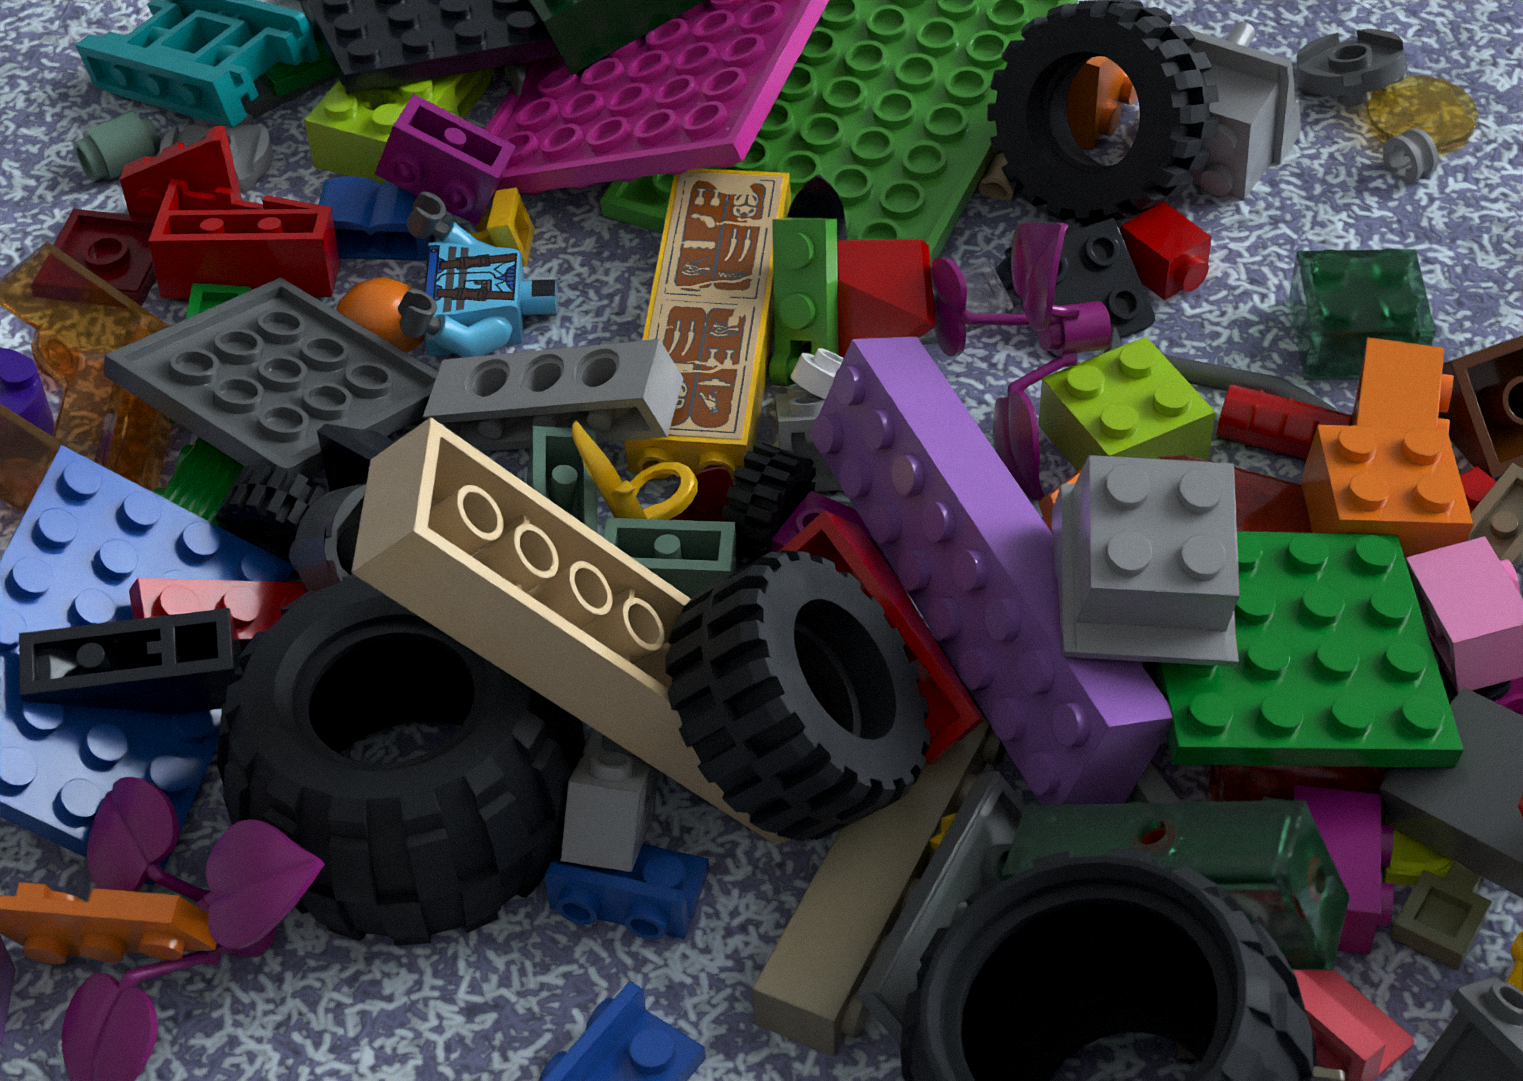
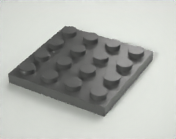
M281 277L105 355L104 360L105 377L244 466L251 464L255 469L258 463L268 464L272 472L275 471L277 466L288 469V476L296 478L298 473L308 478L325 469L317 430L324 424L376 431L384 436H388L422 418L438 371Z

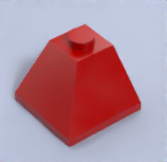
M921 239L837 240L839 356L844 358L852 339L918 337L919 339L936 327L929 245Z

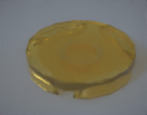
M1424 75L1407 76L1403 81L1372 91L1365 114L1369 132L1381 144L1384 145L1390 138L1399 136L1410 128H1419L1432 138L1439 156L1463 148L1474 134L1478 118V110L1474 99L1461 87L1444 79Z

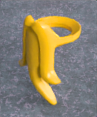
M577 421L572 424L571 434L582 457L583 464L614 518L670 520L682 513L693 502L698 492V481L688 466L679 462H663L641 471L630 482L626 479L622 482L610 460ZM663 474H674L681 478L678 490L669 499L642 509L636 496L640 488L647 481Z

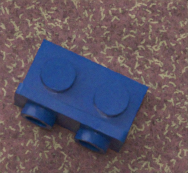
M642 844L632 872L564 861L561 863L550 862L544 875L549 908L557 910L562 917L577 924L588 925L598 919L624 925L632 934L647 940H659L665 935L685 939L709 873V858Z
M630 981L614 999L606 998L595 1008L587 1022L586 1031L567 1052L560 1051L549 1060L540 1075L539 1081H688L706 1059L705 1047L647 1011L644 989Z

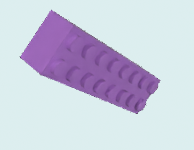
M918 337L852 339L809 435L816 449L821 453L841 485L843 492L849 498L868 528L871 537L878 544L898 576L901 585L910 595L928 624L930 631L940 643L960 675L963 684L972 694L992 726L995 735L1002 742L1025 779L1028 788L1034 793L1050 821L1056 822L1118 812L1168 733L1173 718L1170 705L1140 661L1063 657L1057 577H1055L1052 533Z

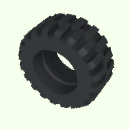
M1134 0L1080 1L1079 3L1063 4L1049 9L1047 17L1034 18L1022 28L1021 35L1025 40L1010 41L1002 53V59L1007 62L1006 68L994 70L990 88L997 91L996 103L987 104V121L996 122L997 136L991 137L990 141L994 154L1003 153L1007 164L1002 167L1003 173L1010 184L1023 183L1025 187L1021 191V196L1033 206L1048 204L1046 207L1047 214L1062 221L1075 218L1077 223L1086 221L1088 224H1095L1113 217L1117 221L1138 216L1162 201L1168 204L1169 196L1182 194L1193 182V177L1189 172L1204 167L1210 151L1202 145L1205 138L1216 136L1219 121L1218 118L1209 117L1210 103L1219 102L1217 84L1207 86L1204 72L1210 70L1212 66L1206 53L1192 52L1189 46L1195 42V36L1184 25L1170 26L1172 18L1169 13L1158 7L1144 8L1142 2ZM1097 56L1110 59L1126 73L1136 91L1140 110L1138 132L1130 150L1119 163L1110 166L1096 162L1079 147L1070 131L1067 119V97L1071 83L1080 68L1089 59Z
M782 550L779 553L770 552L693 597L684 605L681 615L676 618L668 640L671 646H669L665 657V674L672 677V683L667 691L671 709L678 711L682 726L678 730L686 747L692 746L701 761V764L697 767L708 783L715 782L724 792L722 799L735 812L748 813L750 815V823L763 831L777 832V836L800 841L807 839L819 840L830 836L904 797L909 793L912 785L917 782L927 760L925 754L930 746V730L924 725L929 716L926 697L920 695L918 688L921 678L915 662H909L902 647L906 643L896 627L891 628L883 616L885 610L874 596L867 597L860 590L861 583L850 573L837 572L834 562L821 556L809 555L808 552Z

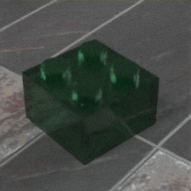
M1416 249L1296 251L1289 304L1304 381L1359 380L1367 337L1432 346L1435 328Z

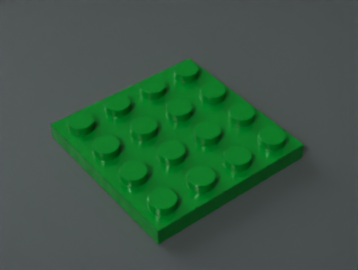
M1237 531L1239 598L1234 609L1235 636L1239 658L1237 666L1151 662L1156 686L1170 705L1173 717L1167 733L1173 765L1455 768L1463 752L1462 743L1398 535Z

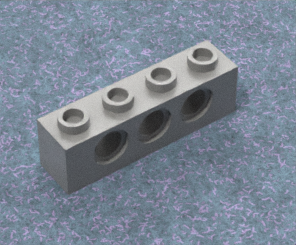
M660 339L444 359L438 370L423 418L426 421L432 417L480 452L530 448L533 426L572 428V424L576 421L583 429L596 430V443L668 437L683 377Z

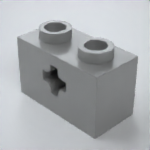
M595 729L583 751V757H580L568 782L561 861L632 872L653 818L659 770Z

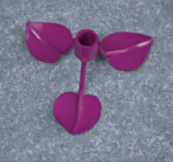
M1025 222L1018 225L1015 229L1011 250L1012 279L1016 293L1023 299V309L1026 314L971 313L966 310L967 285L958 265L947 257L936 258L931 264L936 321L934 332L940 349L946 355L954 357L963 353L966 344L965 324L1031 326L1033 330L1037 331L1042 349L1044 351H1053L1057 355V358L1010 383L1007 389L1008 397L997 398L994 406L993 438L995 451L1022 491L1037 501L1045 497L1039 479V429L1035 408L1030 398L1024 393V390L1063 367L1076 366V353L1105 350L1108 348L1111 340V321L1108 310L1103 302L1093 301L1062 306L1053 305L1061 250L1068 227L1066 223Z
M126 776L115 781L112 785V790L106 793L99 806L89 834L87 864L93 882L99 889L138 892L149 876L156 884L196 901L195 906L208 914L209 931L217 944L215 950L196 951L182 955V958L178 960H163L128 970L124 973L120 982L106 973L90 975L72 997L63 1021L61 1036L62 1054L70 1081H135L152 1054L158 1029L156 1010L151 998L143 990L136 989V986L144 980L201 964L216 966L221 959L222 953L250 958L261 956L273 942L276 925L291 911L307 891L324 866V862L314 854L298 846L277 827L259 820H243L227 829L214 845L206 865V879L210 890L201 889L168 874L158 864L173 851L179 837L178 818L168 796L155 784L141 778Z

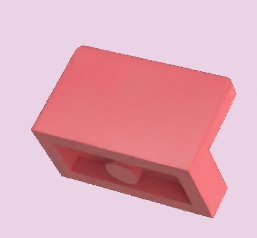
M1300 948L1288 959L1285 957L1298 981L1317 1049L1315 1061L1323 1068L1344 1071L1345 1081H1375L1413 1047L1414 1038L1310 949Z

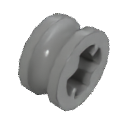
M1410 128L1401 135L1390 138L1384 144L1383 159L1386 168L1406 184H1412L1420 179L1421 176L1426 177L1437 169L1439 164L1438 151L1432 138L1424 130Z

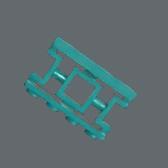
M151 0L147 5L152 17L125 36L110 31L102 37L89 34L75 44L93 85L114 95L229 128H234L248 117L241 99L253 101L259 96L253 81L278 61L297 66L302 61L312 63L320 57V52L313 37V27L301 11L256 0Z

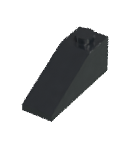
M230 608L19 633L20 696L26 702L167 714L222 709V704H226L227 687L233 684V675L240 666L238 658L242 654L241 643Z

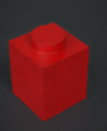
M1164 201L1121 225L1120 233L1141 283L1164 301L1182 290L1186 292L1195 290L1205 280L1209 270L1208 261L1212 236Z

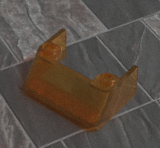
M46 241L0 279V306L35 329L31 343L34 361L44 375L64 386L65 389L53 436H50L4 405H0V499L19 511L25 512L61 445L153 492L158 488L172 423H170L169 417L105 377L104 360L106 354L165 329L169 325Z

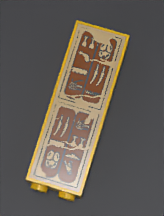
M698 168L674 175L642 340H661L681 373L683 382L668 437L624 440L628 472L640 473L648 467L659 463L679 462L688 466L694 474L709 468L726 466L731 478L736 479L734 474L738 466L744 467V456L748 451L753 452V446L757 442L774 332L772 219L787 218L791 204L790 173ZM663 474L652 479H665L674 474Z

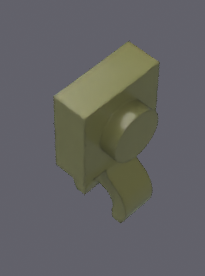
M1456 860L1445 879L1424 870L1395 919L1390 938L1459 970L1490 912L1492 901L1477 894L1485 878L1467 869Z

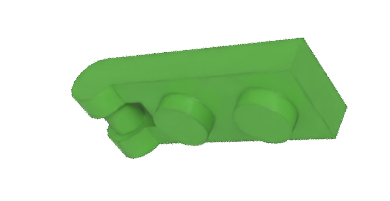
M772 219L775 352L771 357L769 373L774 385L790 386L795 384L790 376L802 354V341H811L812 355H815L818 348L839 355L837 219Z

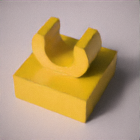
M517 187L497 190L494 194L491 210L485 211L478 226H476L478 232L470 234L477 240L494 247L515 248L521 253L523 267H527L535 228Z

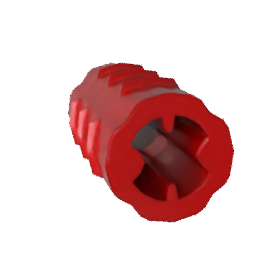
M1231 384L1221 410L1216 437L1244 444L1245 448L1252 446L1271 451L1276 456L1283 454L1302 459L1306 463L1317 425L1350 426L1353 415L1325 408L1323 404L1316 406L1296 401L1293 396L1285 398L1265 393L1263 389L1257 391Z

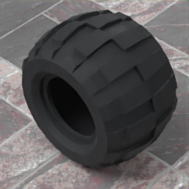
M354 574L342 577L343 581L317 592L308 591L280 609L282 617L268 630L256 632L238 658L240 666L233 675V684L227 687L226 704H222L217 767L224 789L223 798L231 824L234 825L248 819L266 822L277 827L298 846L314 854L324 862V866L294 907L301 914L310 912L317 923L327 926L328 931L357 941L364 939L366 933L388 936L389 939H393L395 946L431 943L430 935L463 927L464 932L467 934L499 919L497 912L501 910V906L515 895L518 894L520 897L527 898L545 878L544 875L549 863L555 862L557 850L559 847H562L568 782L580 757H583L585 740L582 721ZM436 721L462 726L448 741L435 750L417 758L401 762L381 764L360 762L339 754L364 736L380 729L403 723Z
M1110 847L1103 856L1074 857L1072 851L1068 850L1033 859L1035 867L1005 881L995 877L965 899L968 907L951 927L937 929L919 959L921 966L916 973L918 990L907 994L906 1010L903 1013L900 1055L902 1077L905 1081H1050L1065 1060L1083 1046L1100 1038L1120 1033L1158 1035L1178 1043L1191 1052L1200 1062V1065L1187 1081H1314L1313 1069L1317 1052L1297 978L1276 942L1258 922L1250 924L1248 914L1230 893L1186 865L1173 871L1166 870L1160 860L1151 859L1149 852Z

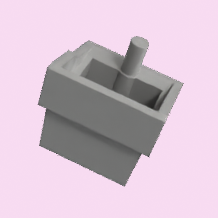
M1238 22L1226 40L1188 29L1195 36V42L1189 46L1192 52H1205L1212 68L1204 72L1207 86L1217 84L1219 102L1210 103L1209 117L1219 119L1217 133L1215 137L1204 139L1202 146L1209 149L1210 155L1203 168L1189 172L1193 177L1192 183L1202 186L1205 191L1215 196L1230 195L1244 200L1272 162L1282 163L1300 135L1299 99L1295 98L1292 60L1249 48L1248 46L1256 33L1253 26L1247 22Z
M1089 455L1076 483L1061 484L1052 510L1055 577H1057L1063 657L1140 661L1142 665L1147 662L1236 667L1239 658L1235 636L1234 609L1239 598L1234 463Z

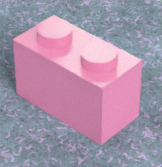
M1485 536L1406 557V564L1432 648L1438 654L1440 663L1457 694L1464 687L1472 691L1523 677V598L1520 595L1519 582L1512 563L1508 559L1500 561Z

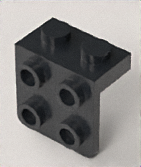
M1113 217L1092 225H1088L1086 221L1072 224L1067 227L1064 236L1053 305L1062 306L1101 301L1108 310L1111 330L1113 327H1116L1121 338L1149 328L1155 321V313L1116 221ZM1012 246L1004 251L1006 258L991 273L994 283L1001 293L1014 289L1011 269ZM1047 351L1051 356L1057 358L1053 351Z

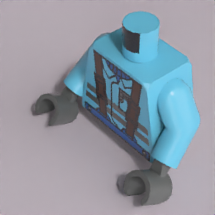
M430 192L420 193L413 203L412 212L407 219L408 231L414 237L426 239L432 235L437 239L436 242L429 243L424 292L417 289L408 290L397 309L402 316L400 327L406 336L418 338L423 334L425 335L428 356L453 353L463 358L476 355L485 356L505 345L522 343L524 315L558 313L556 279L525 280L522 257L519 251L515 248L494 247L477 240L455 222L444 223L441 221L446 214L444 202Z

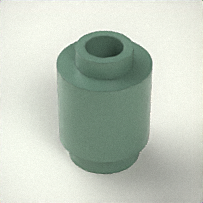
M131 110L84 131L83 138L75 141L73 147L85 174L92 182H96L105 177L108 181L114 180L121 176L124 165L145 156H156L155 148L159 147L161 142L151 120L147 116L139 118Z

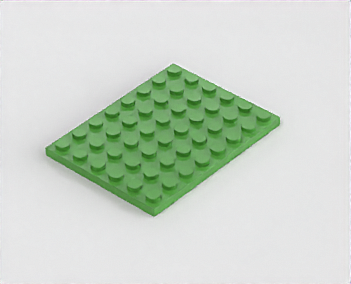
M829 0L743 162L727 168L712 166L701 169L790 173L791 202L797 192L809 180L819 174L833 186L841 199L845 214L847 240L921 239L929 245L931 266L932 261L939 257L995 155L990 138L997 136L996 122L987 121V104L996 103L997 91L990 88L994 70H1002L1007 66V62L1002 59V53L1010 41L1025 40L1021 35V31L1031 20L1047 17L1049 9L1063 4H1074L1078 0ZM663 173L643 176L630 182L612 181L600 199L602 216L663 234L674 175Z

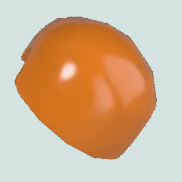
M375 277L355 284L338 301L336 311L406 353L416 349L425 338L424 334L418 338H411L406 336L401 330L400 320L402 316L397 308L405 293L413 289L405 282L387 277Z

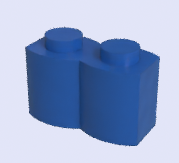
M341 176L326 180L318 205L329 206L332 209L339 259L374 258L376 260L427 261L428 245L434 242L435 236L432 235L429 238L420 239L410 234L407 228V219L412 212V205L418 196L397 187L389 181L380 184L367 178L355 176Z

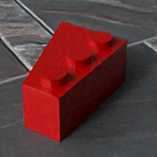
M170 179L149 238V246L161 299L184 298L189 300L193 283L250 286L251 290L280 277L314 298L332 297L340 260L331 207L267 195L262 200L263 204L236 199L234 189L218 187L214 191L215 195L189 191L187 181Z

